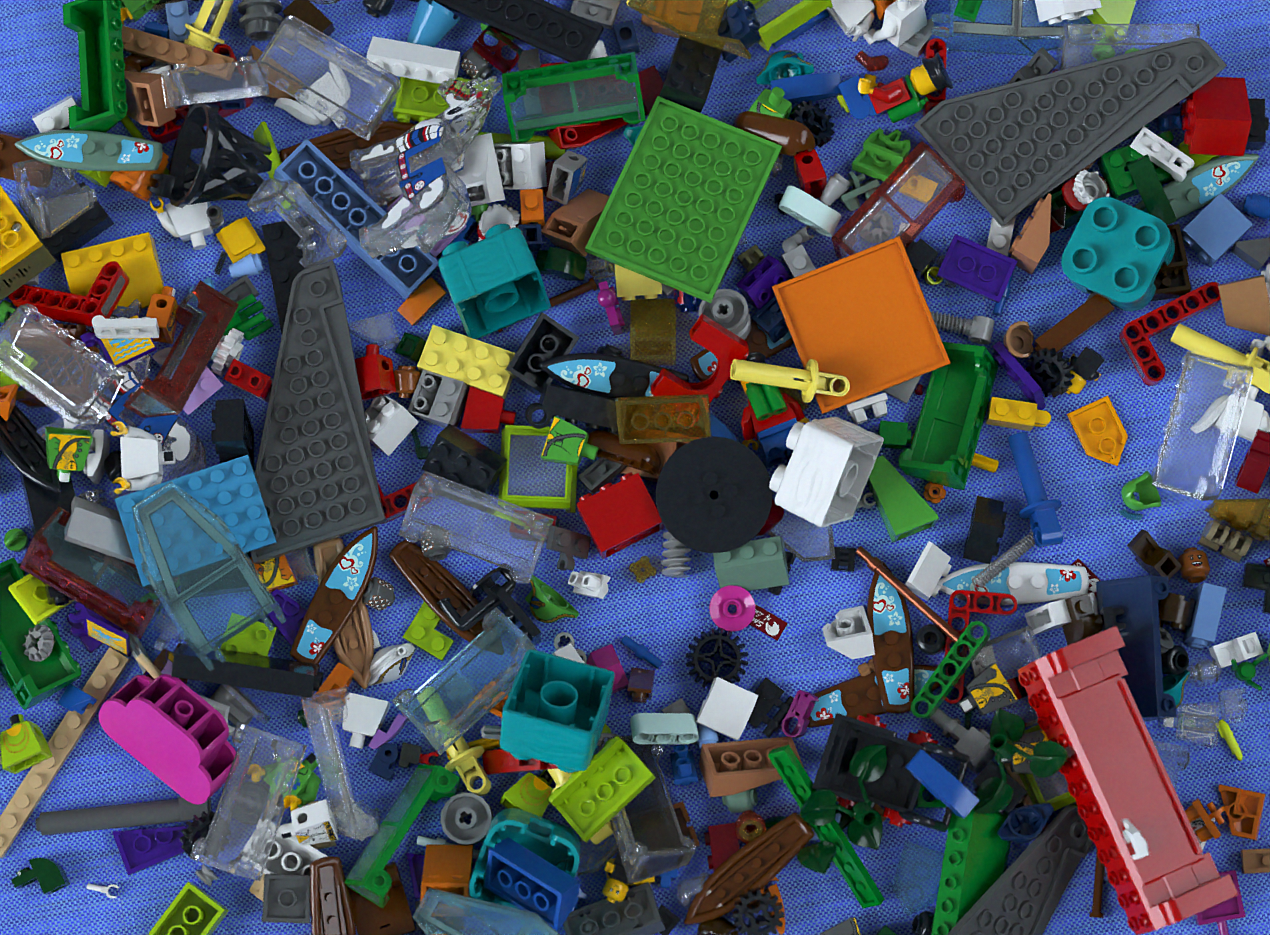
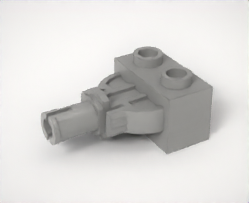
M939 708L930 717L933 722L943 729V734L946 738L950 736L957 742L954 749L970 757L968 768L978 775L996 755L989 744L991 737L983 729L978 731L972 726L967 730L960 725V719H952Z

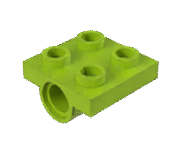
M232 613L220 649L268 656L277 627Z

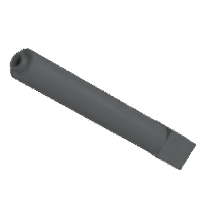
M179 797L177 799L41 812L40 816L36 818L37 832L40 831L42 836L194 821V815L199 818L203 811L207 815L212 811L211 797L203 804H193Z

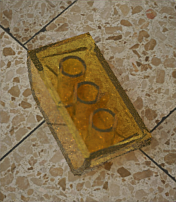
M708 394L622 397L615 400L620 444L691 442L700 438L712 437Z

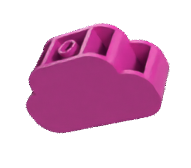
M161 674L155 680L144 675L133 677L104 702L99 711V721L106 734L190 803H205L238 769L239 758L233 746L227 741L229 728L224 717L180 679L172 677L170 674Z

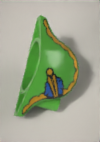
M534 575L530 578L532 590L525 597V600L530 603V611L537 620L543 623H553L565 617L576 618L580 614L549 585Z

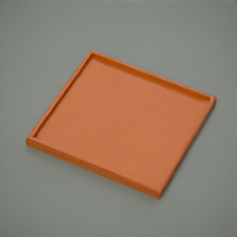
M900 236L772 286L804 369L810 359H815L820 372L844 376L850 383V389L844 396L815 393V398L822 414L951 364ZM839 379L833 383L834 391L840 388Z

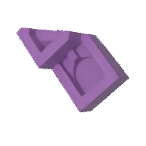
M398 713L388 732L385 733L378 729L368 746L375 750L393 740L404 728L408 719Z

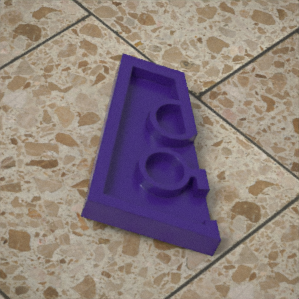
M1000 341L993 345L995 354L993 358L998 366H1003L1007 371L1008 377L1018 385L1031 403L1037 404V410L1046 408L1041 387Z
M276 589L269 594L275 606L265 611V614L292 648L307 610Z

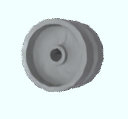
M718 289L712 303L702 300L699 306V317L701 314H704L744 340L747 338L751 331V317L747 302L739 292L731 289Z
M463 792L452 796L445 803L441 811L440 822L444 833L451 840L461 845H475L485 839L494 815L491 807L482 797L474 793ZM466 815L472 817L470 824L464 822Z

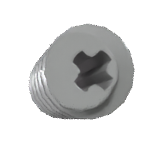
M669 531L663 533V538L668 540L663 542V547L668 550L663 551L662 556L668 559L663 560L662 565L668 568L663 569L661 574L672 578L690 577L684 574L685 571L690 570V567L684 565V563L691 561V558L684 556V554L691 552V549L676 540Z

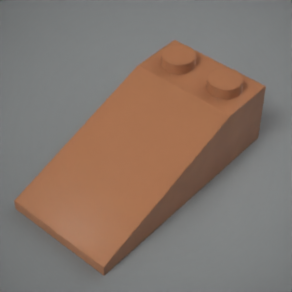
M791 737L702 744L699 767L710 797L735 795L782 779L768 757V753L772 749L790 745L803 766L793 739Z

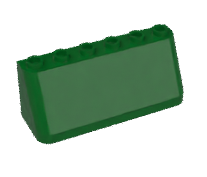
M75 0L62 5L64 26L78 33L82 108L77 105L68 107L69 128L74 131L107 132L126 116L128 110L124 74L120 0Z
M11 558L0 563V652H2L0 655V672L19 705L26 710L78 680L82 674L79 663L73 660L70 655L68 644L60 638L56 623L54 621L51 622L49 617L37 625H45L53 633L54 645L50 655L45 660L36 662L29 660V656L24 654L26 650L23 646L26 643L24 635L29 634V628H34L35 624L8 590L10 585L25 577L23 566L17 563L15 558Z
M974 806L965 818L956 816L954 813L952 814L948 827L931 935H947L1007 870L1011 840H1002L997 833L1008 817L1005 813L1003 815L998 812L979 814L974 811Z

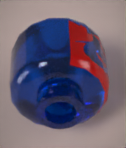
M674 288L675 308L680 309V313L698 312L702 300Z

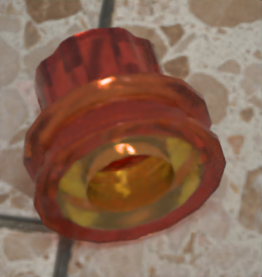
M752 810L742 812L735 823L736 835L741 842L749 843L766 831L764 819Z

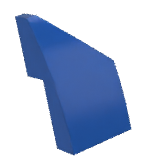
M69 684L58 704L71 712L74 710L82 715L88 704L94 705L97 699L78 687Z

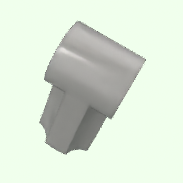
M221 684L209 699L230 706L228 719L237 728L242 730L249 724L254 714Z

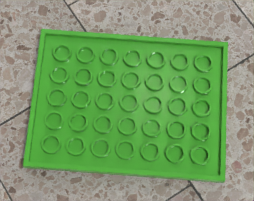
M657 96L585 247V252L712 303L779 157L782 146Z

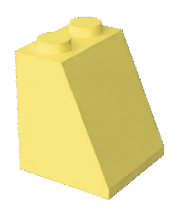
M614 264L617 297H622V301L635 300V296L644 295V299L658 298V294H662V284L660 282Z

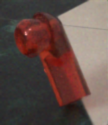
M861 50L855 56V59L870 72L884 70L889 64V59L885 55L870 58Z

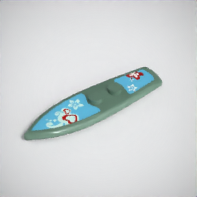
M89 130L43 132L15 143L18 149L40 162L65 169L85 171L157 170L163 156V148L160 142Z
M1244 154V156L1217 158L1187 172V176L1182 182L1173 180L1165 185L1163 188L1176 218H1182L1208 205L1220 193L1224 195L1251 170L1259 159V155ZM1143 200L1133 206L1148 213Z

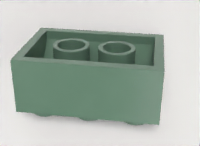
M781 536L751 540L735 550L713 553L715 572L720 589L725 586L734 585L742 587L747 591L790 585L784 540Z

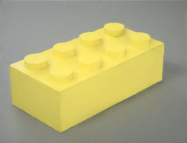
M432 325L417 368L421 373L423 370L460 380L465 382L469 388L470 386L505 399L513 379L505 368L515 353Z

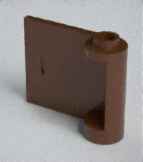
M396 862L387 864L383 869L390 874L392 879L391 887L386 893L390 899L384 909L347 887L358 935H404L416 931Z

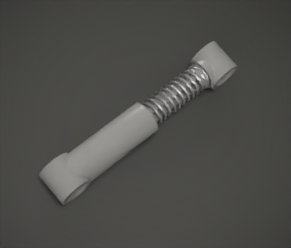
M931 312L935 325L939 330L943 328L942 330L946 329L947 332L948 330L950 332L954 331V333L958 332V334L961 332L962 335H967L968 340L974 343H991L995 324L993 319L984 316H973L972 319L964 317L962 319V317L958 318V316L954 317V315L950 316V314L946 316V313L942 315V312L939 314L938 312Z

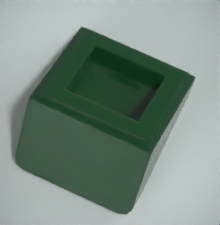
M405 332L395 353L418 363L426 341Z

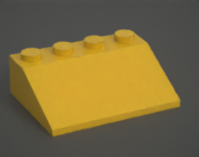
M149 232L61 253L71 294L87 296L99 272L106 263L111 261L119 263L129 277V284L112 315L149 307L152 295L155 293L161 294L164 287L155 241Z

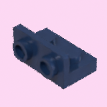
M775 296L751 317L753 322L768 334L773 343L783 338L789 331Z

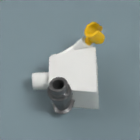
M158 196L161 202L159 206H154L151 200L149 202L150 207L157 211L156 215L163 228L172 236L180 237L183 242L191 240L194 250L205 248L207 245L204 236L212 234L213 229L221 227L224 223L222 209L216 205L211 206V202L186 205L183 208L171 205V203L165 204V208H163L164 203L160 196Z

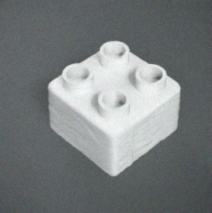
M839 417L814 419L806 424L797 422L790 430L786 440V447L793 450L787 466L783 464L778 466L770 481L769 488L777 493L775 504L821 528L851 520L878 457L884 438Z

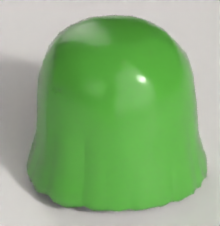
M1149 471L1128 481L1121 489L1122 499L1131 510L1141 511L1152 507H1161L1162 505L1158 490ZM1134 492L1139 493V501L1135 499Z

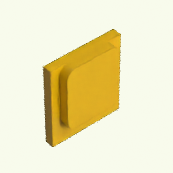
M246 216L242 219H237L215 234L233 264L250 253H258L260 255L266 251L264 244Z

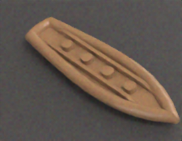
M341 538L313 545L318 586L330 565L345 548ZM361 598L352 616L332 645L341 663L354 671L352 678L363 689H367L371 677L370 665L374 657V641L367 606Z

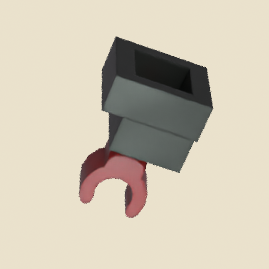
M403 743L398 766L409 768V763L431 765L429 758L432 756L439 757V754L435 752L421 754V746Z

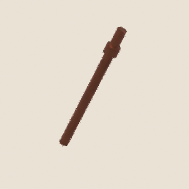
M862 546L856 550L855 553L868 564L867 567L872 572H877L956 643L961 635L886 569L878 557H873Z

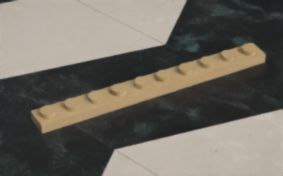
M108 648L82 691L96 698L97 702L94 705L89 703L82 715L74 710L72 712L68 710L47 743L53 757L32 766L1 814L0 858H3L130 662V659L114 649Z

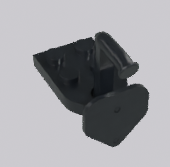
M503 564L490 571L470 589L472 598L479 596L483 592L487 597L461 617L453 608L449 597L437 602L446 616L460 631L469 630L499 606L505 614L503 616L510 626L515 625L520 631L518 634L526 644L530 642L534 647L541 641V631L511 597L517 579L515 573L507 564ZM501 575L507 579V582L502 586L495 583Z

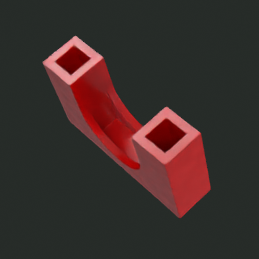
M704 314L700 315L690 329L689 334L691 340L712 352L717 358V367L714 373L702 382L691 383L662 368L650 385L653 395L695 421H698L701 416L703 417L705 412L709 410L711 401L714 398L717 399L722 393L724 383L727 380H731L730 370L733 360H746L749 355L747 341Z

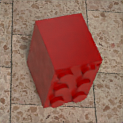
M1214 77L1187 96L1185 102L1181 103L1180 114L1184 116L1182 130H1186L1184 144L1188 145L1189 154L1244 156L1252 123L1245 78Z
M630 472L622 476L620 482L614 485L608 483L599 489L600 492L594 495L588 493L579 498L580 502L576 503L578 513L602 560L664 529L659 512L639 473L633 475Z

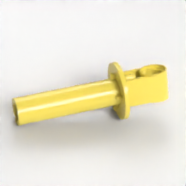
M1180 323L1178 324L1170 342L1237 373L1239 378L1236 386L1240 387L1245 381L1270 394V362L1257 356L1259 348L1255 347L1251 354L1248 352L1245 355Z
M734 359L730 370L732 380L801 390L802 400L806 403L812 401L815 393L844 396L850 389V383L846 377L820 372L815 359H810L805 369ZM839 379L840 388L834 391L833 383Z
M434 686L425 688L417 694L416 698L452 759L444 768L452 773L457 771L470 792L478 796L486 795L490 791L491 782L478 761V758L485 751L482 746L469 748ZM482 778V787L475 790L473 787L475 780Z

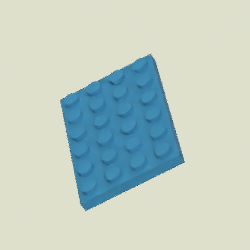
M248 455L115 499L143 587L162 582L163 580L138 510L171 488H174L242 554L277 543ZM173 501L150 515L173 578L231 559L223 550L222 544L212 540Z

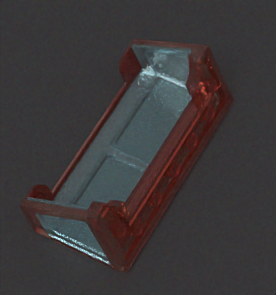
M200 280L181 300L176 309L175 317L184 327L156 378L150 381L151 379L146 377L142 384L129 394L123 406L142 418L179 414L183 410L239 304Z
M58 507L32 538L20 568L141 639L168 599L163 581L143 587L135 564L66 541L64 529L71 513ZM178 576L173 578L175 585L179 579Z

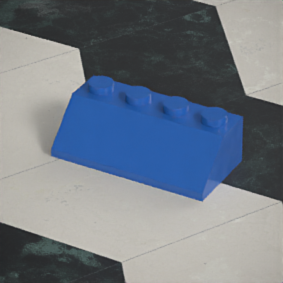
M509 837L497 843L494 848L491 847L488 852L484 887L525 913L534 914L549 928L558 932L578 901L581 882Z

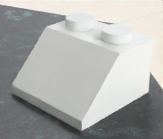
M928 541L905 586L915 595L926 601L929 600L930 596L935 598L941 587L937 583L941 576L946 578L952 565L948 564L951 557L935 544Z

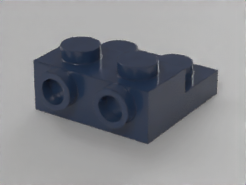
M748 0L736 1L725 10L727 18L715 26L723 59L728 63H731L761 39L758 31L760 24L755 14L756 9Z

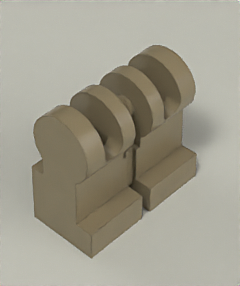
M1211 520L1206 523L1197 544L1214 552H1217L1219 547L1223 546L1219 554L1239 563L1242 556H1245L1248 552L1253 538L1243 536L1237 530L1229 533L1230 527L1222 526L1220 522Z

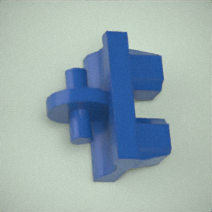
M687 744L675 745L674 753L670 754L675 785L688 786L693 782H698L693 751H688Z

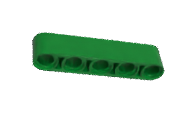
M974 621L967 626L912 701L911 711L914 716L927 719L934 715L989 640L991 631L986 624ZM977 626H982L984 634L981 638L976 639L973 635V630ZM963 645H968L970 653L967 657L962 658L959 650ZM949 664H954L956 672L953 676L949 677L945 672L946 667ZM938 682L942 685V692L935 696L932 693V686ZM925 701L928 704V711L925 714H920L918 706L921 702Z

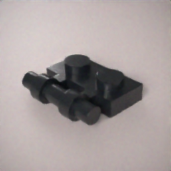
M765 678L754 692V694L758 695L748 723L754 728H757L761 722L766 724L767 726L762 733L770 738L774 731L777 732L780 729V723L786 717L794 698L789 696L785 703L779 698L784 691L768 678ZM775 705L779 708V711L771 719L767 714Z

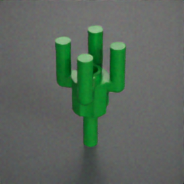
M252 293L228 307L227 313L229 317L219 322L221 330L202 340L199 344L205 350L217 343L218 340L220 341L223 335H228L232 328L243 332L246 340H251L272 328L274 324L270 318H266L263 312L250 319L248 318L265 308L260 300L256 302L257 299Z

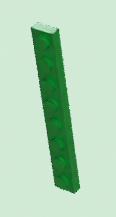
M790 745L772 749L768 753V757L801 808L807 798L817 789L812 788L813 782ZM834 819L829 824L821 826L811 824L821 842L828 841L835 844L837 851L832 860L862 908L881 905L884 901L883 895L837 821Z

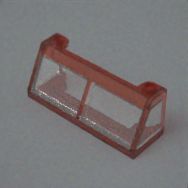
M921 141L832 237L836 256L839 259H843L900 236L906 249L948 202H959L964 197L966 191L964 180L926 143Z

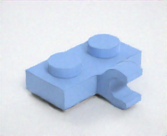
M187 0L165 4L170 40L180 43L188 39L190 33L184 27L185 23L193 26L192 23L195 22L199 13L198 11L190 16Z

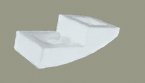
M1256 632L1209 648L1217 670L1232 665V659L1239 663L1264 654Z

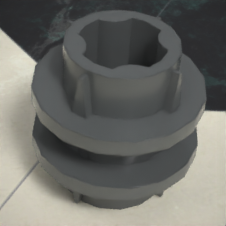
M243 0L238 4V12L244 16L239 19V26L245 30V36L255 41H266L275 38L279 34L278 28L282 27L284 23L282 16L278 15L282 11V3L279 0Z

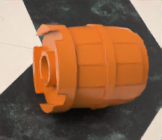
M163 152L162 160L157 170L113 171L109 179L124 191H129L134 194L133 196L148 202L152 196V192L147 189L148 186L155 187L158 183L156 179L151 178V174H163L169 163V156Z

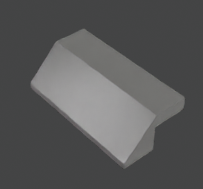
M74 496L71 503V516L64 529L65 540L135 564L119 512Z

